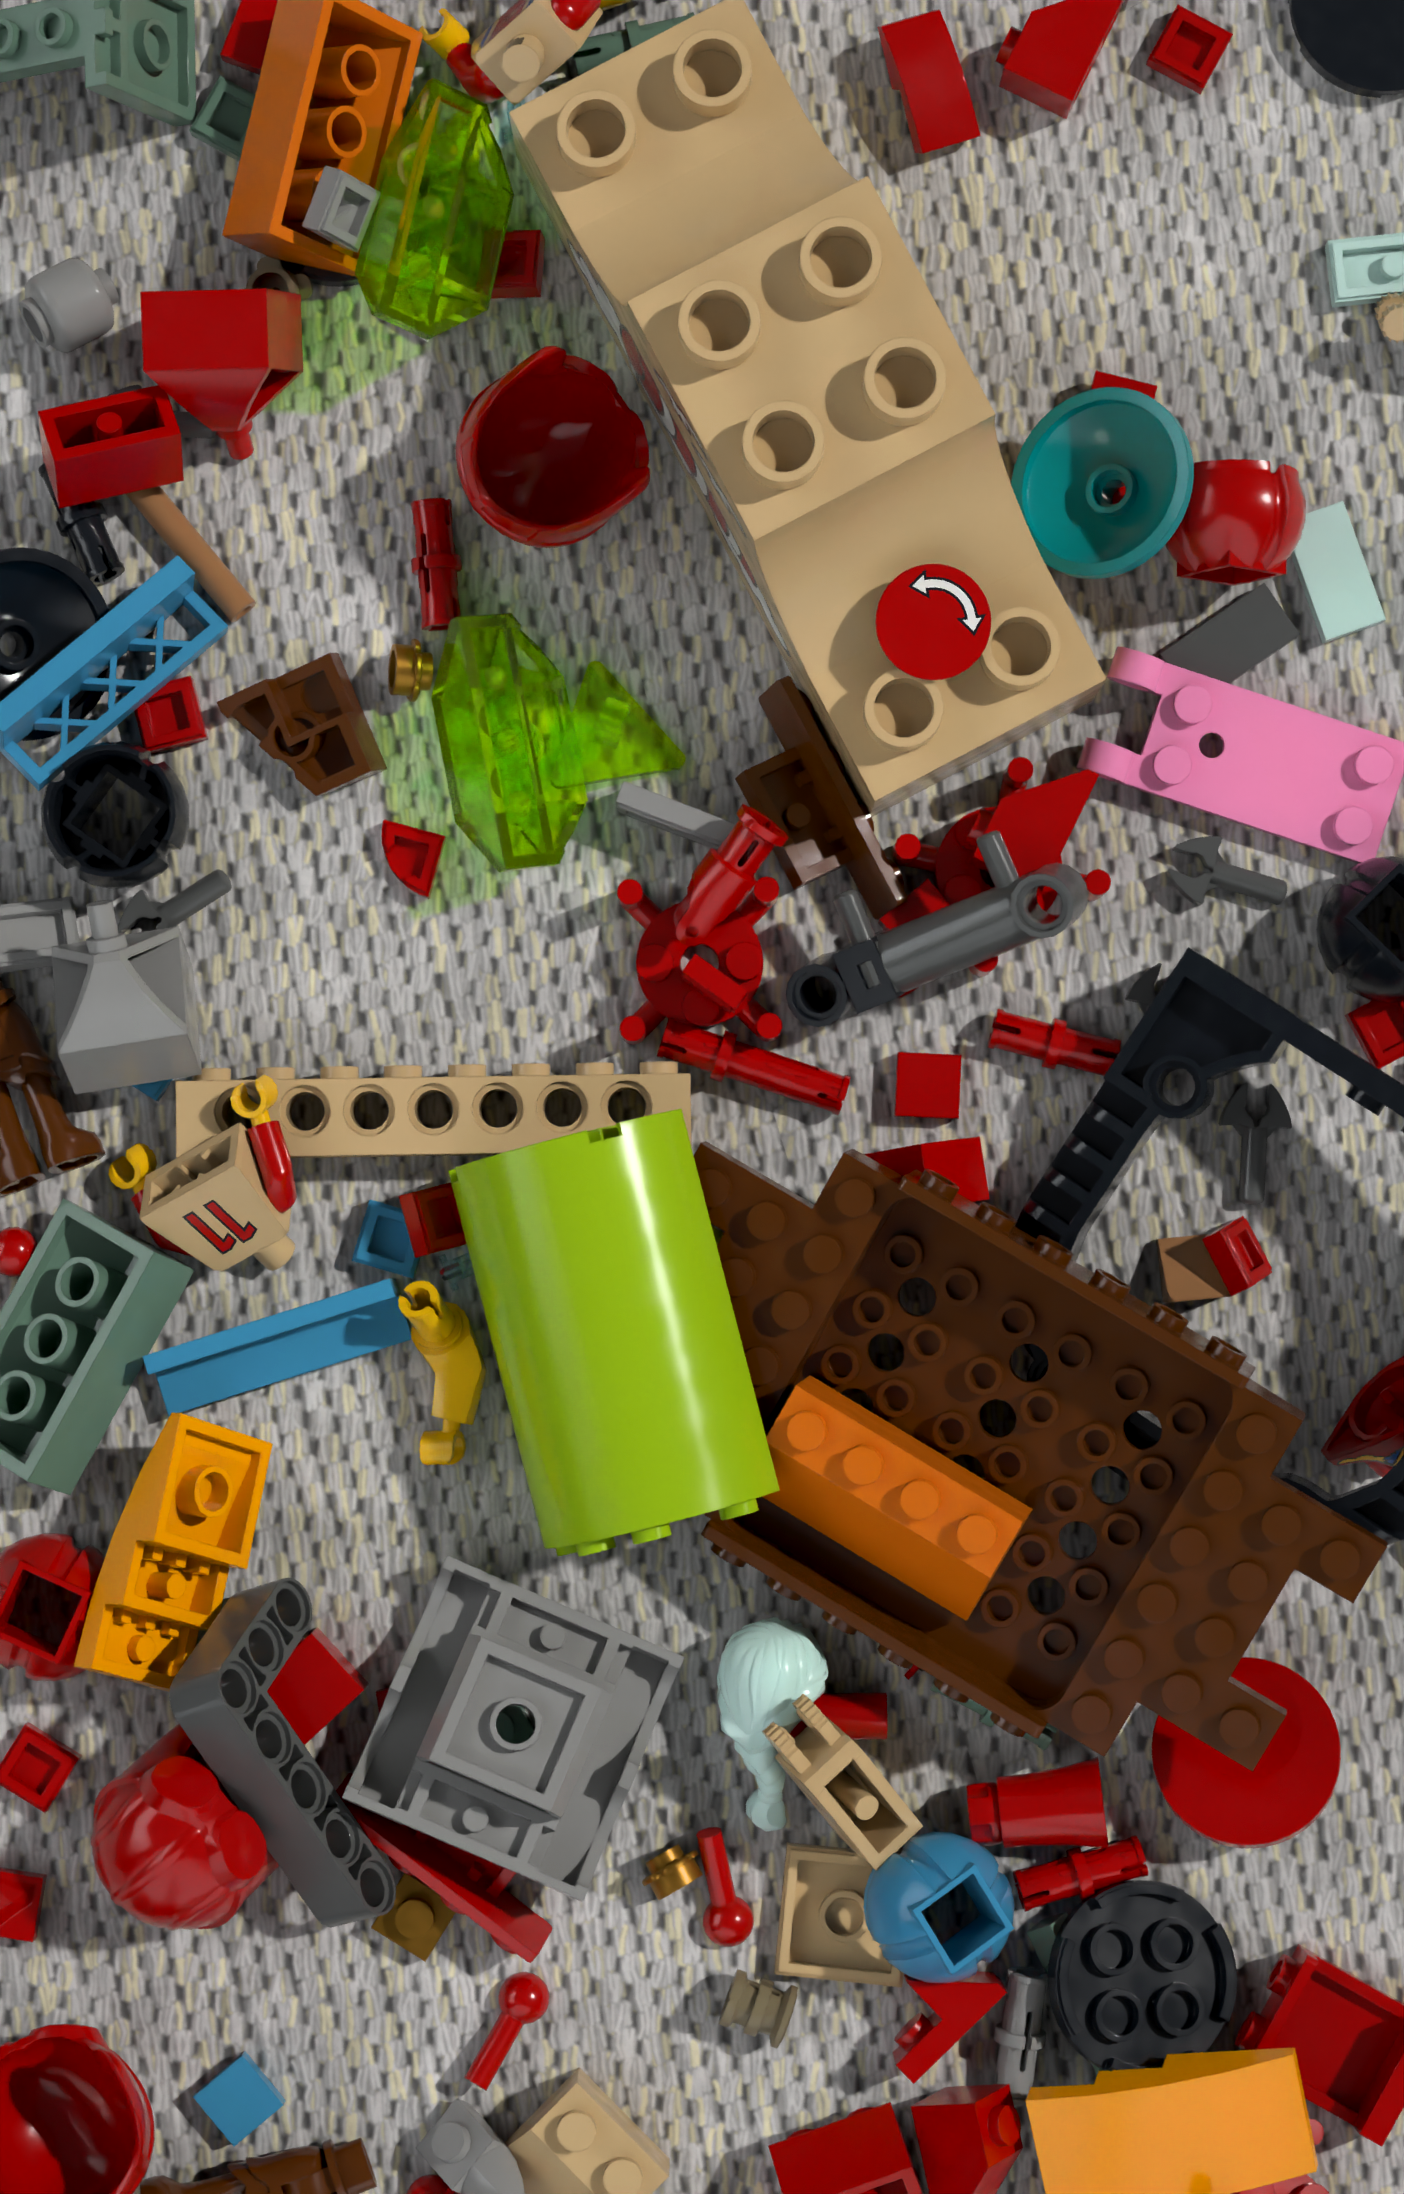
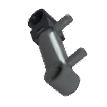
M994 830L978 837L976 841L995 885L994 888L892 929L886 928L874 933L857 890L849 889L834 896L833 902L851 943L837 952L820 955L793 973L786 989L788 1007L795 1018L806 1025L814 1027L827 1026L853 1008L859 1014L897 999L905 992L1036 940L1054 937L1078 920L1085 911L1089 896L1086 882L1078 871L1069 865L1060 863L1043 865L1036 871L1019 877L1001 832ZM1039 886H1048L1057 891L1062 901L1061 914H1048L1042 910L1036 897ZM816 976L825 977L832 982L837 994L835 1003L826 1002L820 998L815 989Z

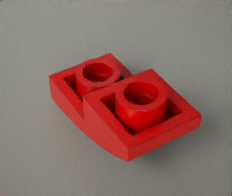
M935 9L878 26L892 90H900L914 152L924 154L980 137L964 73L940 10Z

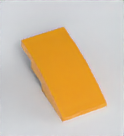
M171 1413L138 1475L113 1533L90 1600L74 1667L170 1692V1686L174 1677L196 1647L199 1630H208L221 1611L229 1568L247 1569L272 1443L183 1413Z
M1295 2048L1167 2054L1162 2068L1098 2071L1094 2084L1030 2087L1025 2100L1045 2194H1230L1317 2171L1318 2167Z

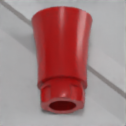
M1098 1757L1049 1770L996 1777L997 1784L995 1782H978L966 1786L972 1840L982 1847L998 1845L1003 1842L1004 1848L1041 1845H1078L1109 1848Z

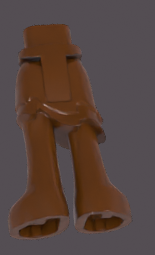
M1 977L0 1197H4L33 1187L46 1178L42 1165L29 1144L20 1124L7 1085L23 1092L48 1172L52 1174L70 1172L93 1163L106 1154L101 1140L95 1132L75 1127L63 1111L51 1081L61 1080L51 1066L54 1061L45 1052L31 1020L25 1011L14 1001L16 995L13 988L5 989Z
M362 2138L336 2147L333 2141L329 2139L323 2142L322 2148L319 2146H303L286 2149L264 2157H246L244 2162L229 2163L227 2166L230 2173L201 2181L180 2183L164 2175L153 2176L141 2181L140 2193L359 2194L376 2188L377 2181Z

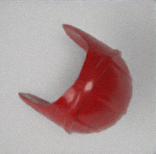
M546 346L538 350L481 391L469 405L458 429L455 446L457 470L462 488L473 509L499 533L527 546L558 548L572 545L588 538L639 496L650 482V468L648 467L649 445L644 425L639 416L627 406L619 395L614 381L606 372L585 359L566 355V351L557 346Z
M180 1724L176 1725L120 1776L111 1780L99 1792L95 1800L93 1813L92 1854L98 1876L110 1893L111 1900L136 1919L171 1931L178 1929H213L226 1924L238 1912L243 1902L279 1865L268 1851L265 1837L254 1818L247 1812L239 1810L228 1800L221 1791L218 1780L210 1770L191 1757L184 1756L192 1741Z
M78 2024L47 2025L31 2030L28 2036L18 2041H7L1 2045L0 2194H133L147 2172L153 2153L155 2141L153 2110L140 2080L123 2059L109 2049L100 2030Z

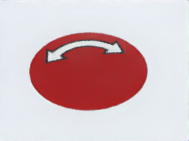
M924 564L904 571L887 586L877 606L876 633L883 652L898 669L919 679L943 680L964 672L981 656L990 636L991 613L983 591L967 574L948 565Z

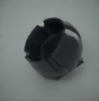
M102 742L85 747L62 764L64 775L58 781H49L41 805L43 833L46 843L56 860L66 869L78 867L81 880L91 885L108 889L131 888L147 883L162 874L170 866L167 862L169 852L175 849H182L190 824L187 796L184 786L174 770L164 761L158 764L152 763L149 750L139 745L125 742ZM117 779L160 808L123 860L81 831Z
M1394 856L1372 858L1347 870L1344 874L1345 884H1333L1325 895L1317 919L1316 934L1318 948L1328 970L1332 975L1334 973L1344 974L1347 978L1346 988L1354 994L1371 1001L1386 1003L1403 1002L1404 960L1401 962L1357 917L1389 885L1404 898V858Z

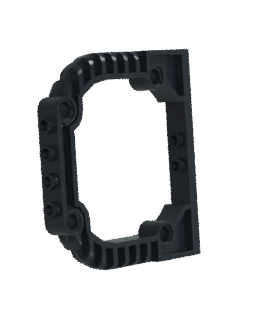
M1188 947L1104 1075L1105 1082L1029 1196L1020 1212L1015 1227L1035 1239L1042 1235L1061 1244L1074 1254L1071 1260L1076 1262L1088 1231L1165 1117L1170 1119H1191L1200 1115L1211 1103L1214 1095V1080L1246 1068L1276 1064L1288 1044H1291L1351 1083L1352 1085L1345 1095L1377 1116L1386 1106L1404 1118V1085L1199 952ZM1176 1069H1185L1193 1077L1195 1091L1187 1103L1176 1106L1166 1099L1163 1093V1083L1170 1072ZM1024 1344L1025 1349L1034 1359L1027 1373V1381L1038 1380L1047 1372V1355L1036 1345ZM1136 1411L1126 1418L1124 1433L1133 1445L1146 1448L1153 1446L1160 1440L1162 1427L1154 1414L1148 1411ZM1404 1457L1382 1479L1332 1496L1313 1482L1293 1473H1272L1284 1482L1388 1542V1545L1404 1539ZM1107 1466L1116 1474L1128 1480L1122 1470L1113 1466Z

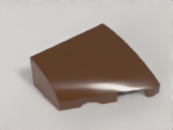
M328 653L277 678L265 679L217 702L224 716L235 718L261 741L259 746L273 759L282 760L293 769L295 778L315 796H322L387 770V766L338 653Z

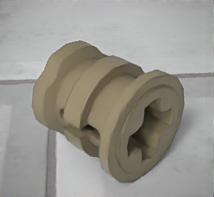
M737 1969L727 1993L718 2024L729 2027L732 2023L744 2026V2034L756 2037L758 2032L769 2035L770 2046L777 2049L789 2025L797 1999L798 1987L791 1985L785 1992L773 1989V1981L761 1978L759 1983L748 1980L747 1972Z

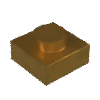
M404 1873L396 1885V1899L393 1908L387 1914L377 1916L371 1928L426 1962L456 1912L449 1909L442 1902L439 1894L414 1875Z

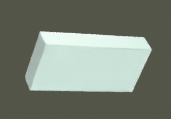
M1341 501L1307 513L1301 539L1292 552L1291 557L1322 643L1324 644L1383 623L1386 618L1344 502Z

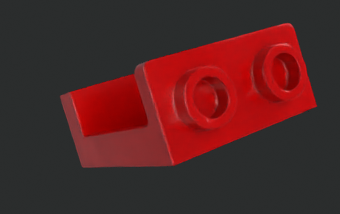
M1298 1944L1292 1957L1283 1954L1276 1962L1266 1985V1988L1272 1991L1260 2014L1252 2011L1246 2017L1237 2034L1235 2045L1241 2048V2050L1295 2048L1305 2099L1353 2125L1360 2135L1382 2147L1404 2108V2003Z

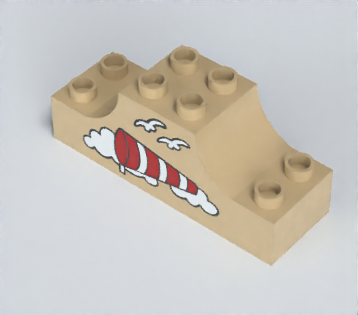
M723 0L510 111L509 116L516 157L797 686L809 698L814 710L815 719L829 746L841 758L844 774L857 799L867 808L871 817L1092 702L1107 678L1042 559L1022 514L999 449L995 430L996 414L871 180L866 176L857 181L840 165L826 147L803 112L745 1ZM924 564L948 565L967 574L983 591L991 613L990 636L981 656L964 672L943 680L919 679L898 669L883 652L876 633L877 606L887 586L904 571Z

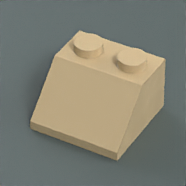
M580 2067L504 2142L517 2161L523 2178L525 2194H652L669 2177L670 2159Z

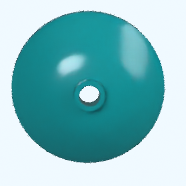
M1103 387L1088 390L1068 398L1049 411L1038 422L1019 452L1012 474L1011 486L1045 564L1065 575L1076 578H1109L1121 575L1142 565L1162 549L1173 536L1190 502L1194 480L1193 456L1185 431L1173 414L1163 405L1148 395L1135 390L1120 387ZM1125 486L1126 493L1119 503L1113 504L1114 493L1120 487Z

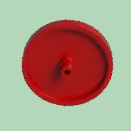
M1242 1657L1231 1677L1287 1710L1283 1722L1253 1772L1159 1715L1153 1730L1152 1762L1156 1780L1164 1799L1174 1814L1186 1826L1215 1843L1235 1848L1254 1849L1276 1845L1289 1840L1308 1828L1320 1816L1329 1803L1337 1785L1341 1763V1745L1337 1725L1330 1708L1319 1692L1306 1679L1276 1662Z

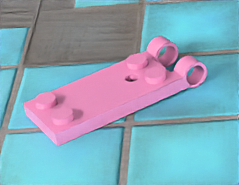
M1120 646L1116 648L1107 678L1121 685L1159 697L1140 754L1112 743L1086 737L1076 767L1081 771L1089 769L1100 774V778L1358 864L1376 857L1404 774V742L1166 663L1157 657ZM1213 733L1221 738L1223 749L1219 756L1209 758L1201 753L1199 742L1205 734Z

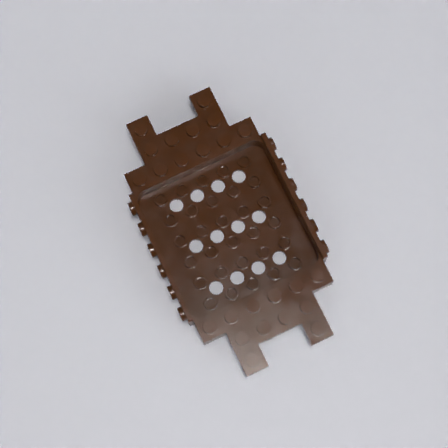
M707 1141L700 1143L694 1154V1159L711 1224L725 1231L717 1245L766 1436L794 1387L811 1375L839 1393L851 1388L866 1392L872 1400L874 1414L950 1460L959 1455L975 1457L984 1468L985 1481L1033 1509L967 1621L763 1497L756 1498L759 1511L747 1515L721 1520L718 1510L703 1514L711 1519L701 1532L704 1538L713 1542L711 1550L718 1557L732 1565L744 1567L747 1563L768 1576L766 1583L780 1595L794 1601H799L803 1597L824 1610L822 1613L823 1619L836 1629L851 1635H855L858 1630L878 1642L879 1646L877 1649L879 1653L892 1663L907 1669H911L914 1664L934 1676V1685L948 1697L962 1703H967L969 1699H972L992 1712L990 1719L998 1727L1014 1736L1024 1737L1028 1733L1034 1738H1039L1046 1724L1049 1723L1105 1757L1138 1702L1253 1772L1287 1714L1285 1708L1231 1677L1294 1569L1354 1603L1388 1545V1542L1272 1474L1304 1421L1306 1413L1250 1379L1256 1367L1246 1362L1247 1355L1234 1345L1216 1336H1212L1210 1340L1187 1327L1189 1321L1179 1313L1157 1302L1150 1306L1129 1294L1131 1287L1116 1276L1101 1269H1096L1095 1272L1088 1270L1071 1260L1074 1254L1061 1244L1042 1235H1039L1037 1239L1014 1226L1016 1220L1012 1216L989 1203L982 1202L979 1206L957 1193L960 1189L959 1186L937 1172L925 1169L922 1173L915 1169L902 1176L855 1149H850L843 1153L816 1203L812 1204ZM921 1278L933 1286L936 1293V1302L929 1313L915 1315L903 1307L900 1301V1290L907 1280ZM878 1334H892L903 1344L904 1359L899 1367L892 1370H883L875 1366L871 1361L868 1353L869 1344L873 1337ZM1024 1344H1033L1045 1352L1048 1358V1369L1042 1378L1035 1381H1027L1016 1375L1012 1368L1011 1358L1017 1347ZM990 1400H1003L1014 1409L1016 1425L1009 1434L994 1436L982 1427L979 1417L980 1410ZM1148 1411L1154 1414L1160 1421L1162 1427L1161 1438L1153 1446L1146 1448L1137 1447L1126 1438L1124 1423L1126 1418L1133 1412ZM1113 1466L1125 1473L1129 1481V1492L1123 1500L1108 1503L1095 1495L1092 1489V1477L1098 1469ZM1083 1522L1094 1530L1097 1537V1546L1092 1554L1087 1557L1076 1558L1063 1550L1060 1544V1532L1068 1523ZM1043 1576L1051 1577L1062 1585L1065 1600L1061 1608L1054 1612H1042L1033 1607L1028 1598V1587L1034 1579Z

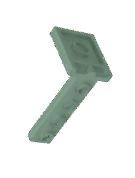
M43 0L1 9L0 83L85 66L86 89L172 126L193 124L196 119L194 0Z

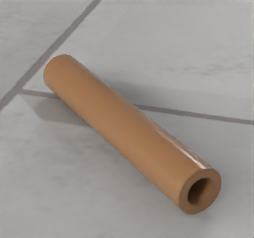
M160 486L126 494L175 555H178L195 572V579L231 622L238 621L255 606V600Z

